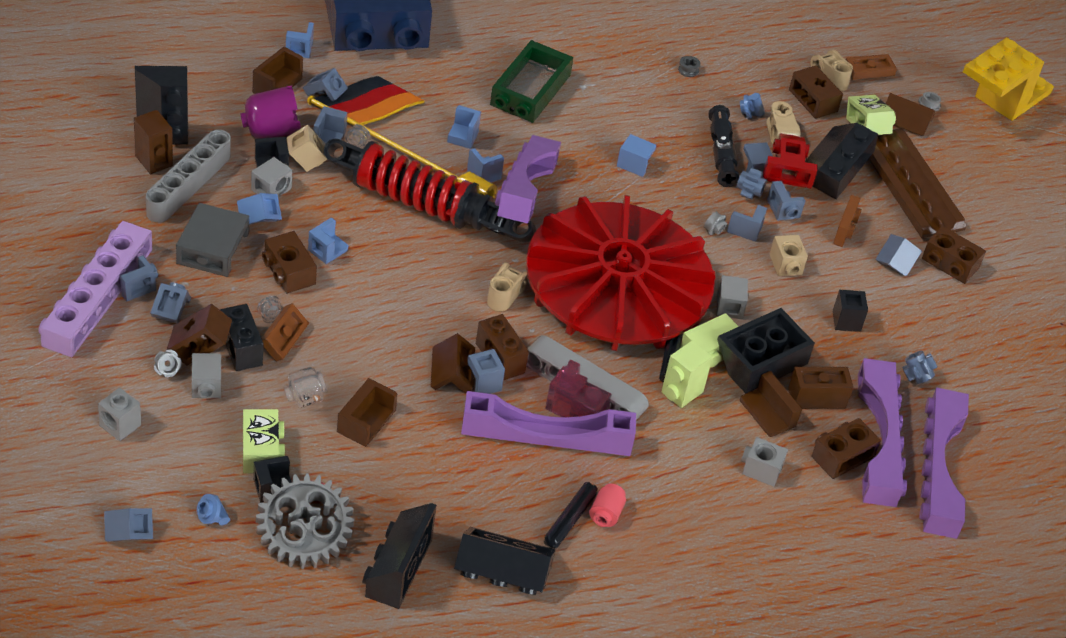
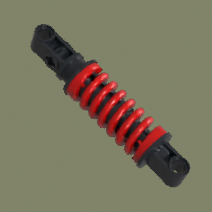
M336 138L329 140L325 144L324 154L326 158L335 165L353 172L354 186L365 187L370 191L377 190L380 195H389L394 201L401 200L406 206L413 205L418 211L426 210L430 216L438 215L442 221L447 222L451 220V223L457 229H461L468 223L474 229L480 230L484 227L492 232L508 236L523 243L531 241L536 232V227L530 220L527 232L522 235L517 234V227L524 222L497 216L499 206L495 205L492 196L479 194V184L475 182L472 183L467 180H463L461 183L457 182L455 175H450L445 180V172L438 170L433 175V168L430 165H425L420 170L421 164L418 160H413L408 166L409 159L406 155H401L397 160L394 150H388L384 155L383 146L379 145L376 141L368 142L363 149ZM343 147L342 155L334 158L335 150Z

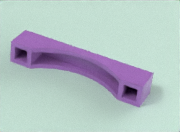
M532 135L528 143L524 142L522 152H519L517 161H514L512 170H509L507 179L503 181L502 188L497 193L495 205L499 206L497 216L529 223L538 189L530 181L534 178L553 173L557 165L561 142Z
M866 358L863 359L858 373V396L869 407L876 418L880 428L882 445L878 455L868 463L862 479L863 503L897 507L900 497H904L907 490V480L903 479L902 475L905 471L906 460L901 457L904 448V436H900L903 425V416L899 415L902 396L897 391L900 386V374H896V362Z
M936 387L933 397H928L925 406V413L929 414V418L927 417L924 426V434H928V438L925 439L923 446V455H927V459L924 460L922 467V476H926V481H923L921 488V497L925 498V503L921 505L919 519L924 520L923 532L957 539L965 522V498L957 490L949 476L945 462V446L963 428L968 416L969 394Z
M467 391L461 435L631 456L636 434V413L608 409L581 417H549L519 409L495 394Z

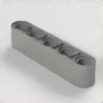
M211 131L147 191L146 216L150 221L160 223L168 220L229 161L231 136L227 131Z
M539 336L527 348L529 354L526 366L600 412L608 409L636 413L637 420L649 407V402L643 393L547 336Z

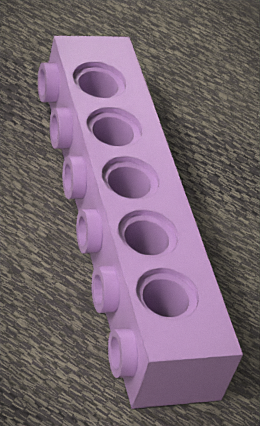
M122 221L116 230L113 229L110 232L106 243L97 249L92 261L83 267L78 279L69 285L65 296L55 303L53 311L48 318H44L41 321L39 334H41L42 347L71 358L74 356L121 293L120 275L138 269V257L144 255L147 258L152 251L151 230Z

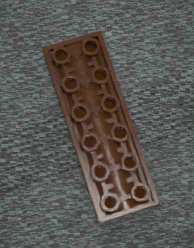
M894 129L892 134L878 135L875 152L869 160L920 237H931L942 226L953 232L965 230V218L904 129Z

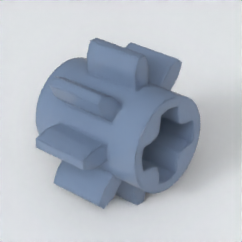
M751 168L749 172L743 171L736 187L742 190L741 196L753 200L754 195L758 197L762 195L767 183V179L761 178L763 175L762 171Z
M917 351L905 358L907 365L902 368L909 381L915 379L917 384H921L935 376L933 369L938 366L931 353L925 356L923 351Z

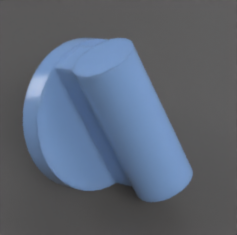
M754 93L750 96L748 94L744 95V100H740L742 115L746 114L748 119L752 118V116L760 117L765 114L759 93Z
M205 494L198 502L197 514L202 523L212 524L216 522L219 525H225L230 521L217 495Z

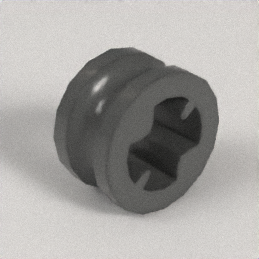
M693 56L682 57L679 62V73L685 77L697 76L700 60Z

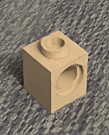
M308 125L287 137L289 154L306 172L320 166L327 160L324 154L325 143Z
M786 235L774 237L770 257L777 275H802L808 256L800 236Z

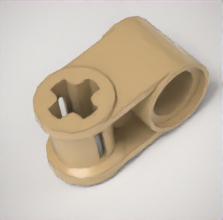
M830 50L825 55L812 56L811 67L817 65L840 91L847 90L853 66L838 51Z
M784 101L774 102L771 106L772 114L766 121L772 145L775 138L779 139L780 133L800 136V127L796 122L792 107Z
M503 263L497 274L490 281L487 305L495 311L509 309L515 299L523 293L529 282L527 271L520 272L510 267L509 263Z

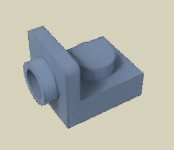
M332 68L315 75L303 89L308 96L317 92L319 95L326 92L330 100L334 101L347 90V85L337 70Z
M782 181L772 182L767 201L776 219L800 218L806 202L804 197L791 198L789 191L786 190Z
M144 255L138 257V269L120 275L121 294L126 302L156 291L158 272L155 265L149 263Z
M171 282L170 285L161 283L150 312L152 317L179 323L185 303H190L191 300L186 287Z

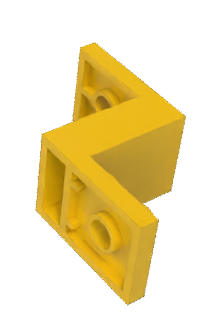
M1007 37L967 63L963 69L964 74L979 83L975 97L1011 121L1050 95L1054 88L1052 84L1039 76L1044 61Z

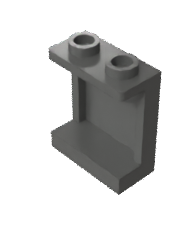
M198 203L176 244V264L228 277L231 272V258L242 237H247L249 234V215Z

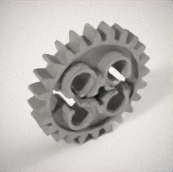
M306 473L304 481H300L296 474L293 475L292 483L282 478L281 488L272 484V494H263V501L265 503L258 504L260 514H256V523L260 524L257 526L256 532L259 535H263L261 537V545L270 544L268 554L270 555L277 551L278 562H281L285 557L289 558V567H292L295 561H300L301 569L305 568L306 561H311L312 566L317 568L318 559L321 558L325 564H328L329 554L339 557L340 550L338 547L346 549L348 541L345 538L352 537L353 530L350 528L354 526V519L350 517L353 515V507H346L349 503V497L340 498L342 488L339 487L332 490V480H329L325 485L321 484V475H318L315 481H310L309 473ZM312 501L323 503V515L326 516L329 515L330 509H333L336 505L334 517L330 516L327 520V529L330 531L327 535H321L316 532L317 529L322 528L323 518L320 516V508L312 507L309 504ZM282 507H291L294 510L288 514V526L290 525V534H297L301 537L297 541H291L286 538V526H282L279 532L273 536L276 529L275 524L281 525L283 523V512L280 511ZM302 518H306V521L309 523H304Z

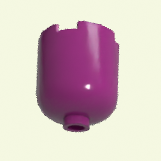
M292 86L251 95L245 102V112L240 113L243 128L248 127L251 135L256 139L288 137L301 129V124L296 114L298 109Z

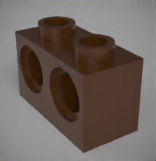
M942 226L928 240L922 260L966 284L979 270L986 250Z
M857 418L850 423L844 422L830 433L825 432L815 440V447L811 457L832 479H835L875 458L881 440L860 418Z

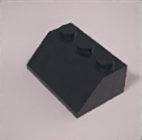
M135 66L136 116L158 110L172 127L173 144H188L187 66Z
M859 123L834 126L805 160L807 163L817 164V173L812 187L837 199L875 152L878 133Z
M782 308L723 333L717 338L728 375L745 394L758 388L761 375L771 371L778 379L793 372L795 367L807 365L815 344Z
M429 503L401 511L396 522H390L385 535L387 540L385 544L380 543L374 556L375 563L373 567H367L363 576L362 583L366 584V598L397 609L400 608L432 542L436 504Z
M470 526L462 535L454 569L461 570L460 575L467 578L478 579V576L490 578L489 582L491 584L507 587L509 583L519 586V591L536 595L537 591L543 592L556 549Z

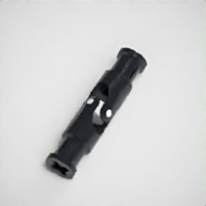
M716 105L709 110L708 116L712 121L710 131L714 141L715 166L719 171L717 180L723 187H732L738 183L740 176L736 171L738 163L732 139L733 130L731 122L728 120L730 111L724 105Z

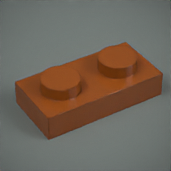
M889 54L846 58V61L853 66L852 80L895 76L897 71Z
M853 195L850 196L833 242L834 245L843 247L846 238H852L856 227L852 222L858 223L862 209L858 208L861 198Z
M293 303L283 308L262 337L263 347L276 362L285 358L309 325V322Z

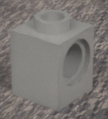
M275 157L260 165L251 173V190L256 194H277L280 197L292 189V169Z
M722 275L717 292L716 316L726 313L730 318L743 319L748 302V279Z
M192 353V398H221V354Z
M120 387L98 403L99 426L117 440H123L141 426L140 402Z
M756 437L753 446H746L741 462L745 463L742 474L774 487L783 468L788 449Z

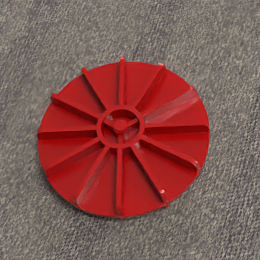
M624 195L622 203H591L586 196L579 197L576 206L556 214L548 213L544 217L543 224L533 235L526 257L527 276L535 293L534 302L538 307L544 306L558 320L566 324V334L572 336L578 331L590 337L611 342L612 351H617L619 344L642 345L653 343L656 349L664 348L666 340L675 338L697 327L711 304L716 273L712 269L710 260L703 249L705 241L701 236L693 237L683 227L672 221L673 211L667 209L661 215L652 210L631 205L629 195Z

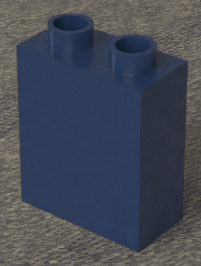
M325 0L334 51L429 48L432 20L430 0Z

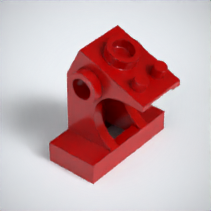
M780 133L779 139L775 138L772 153H775V157L768 156L763 171V178L769 182L782 181L786 185L811 189L817 173V164L805 162L809 153V144H806L804 137ZM783 169L795 171L796 174H784L782 173Z

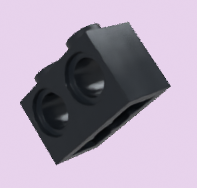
M248 304L220 309V311L232 319L225 345L235 371L263 366L264 343Z

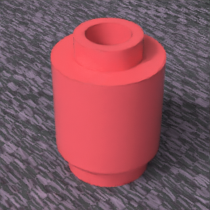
M610 483L599 490L589 512L591 519L598 526L612 527L617 523L626 503L624 489L619 485Z

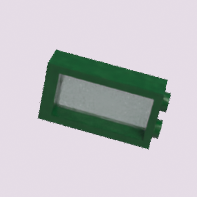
M531 40L492 86L490 105L534 123L571 76L574 57Z

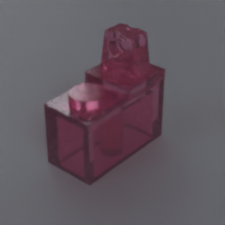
M570 359L568 365L563 366L551 381L545 409L564 418L596 414L609 409L612 394L587 382L588 378L579 374L580 364Z

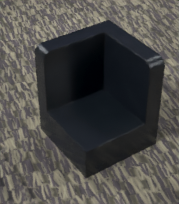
M286 137L255 139L254 158L256 167H259L273 157L289 166V151Z
M839 289L833 307L835 330L860 332L868 313L865 291Z
M288 456L254 462L253 481L260 503L264 502V493L272 494V484L281 488L282 478L292 483L289 475L290 460Z

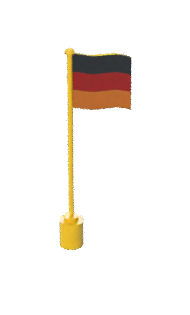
M375 76L347 86V90L334 101H331L327 94L316 98L315 96L307 98L309 105L314 104L320 108L325 106L347 112V123L421 163L432 166L436 171H444L447 177L454 175L364 126L365 124L384 119L405 108L424 103L423 99L393 83ZM470 171L459 177L456 176L457 182L461 183L463 180L479 184V194H487L494 199L497 192L495 184Z

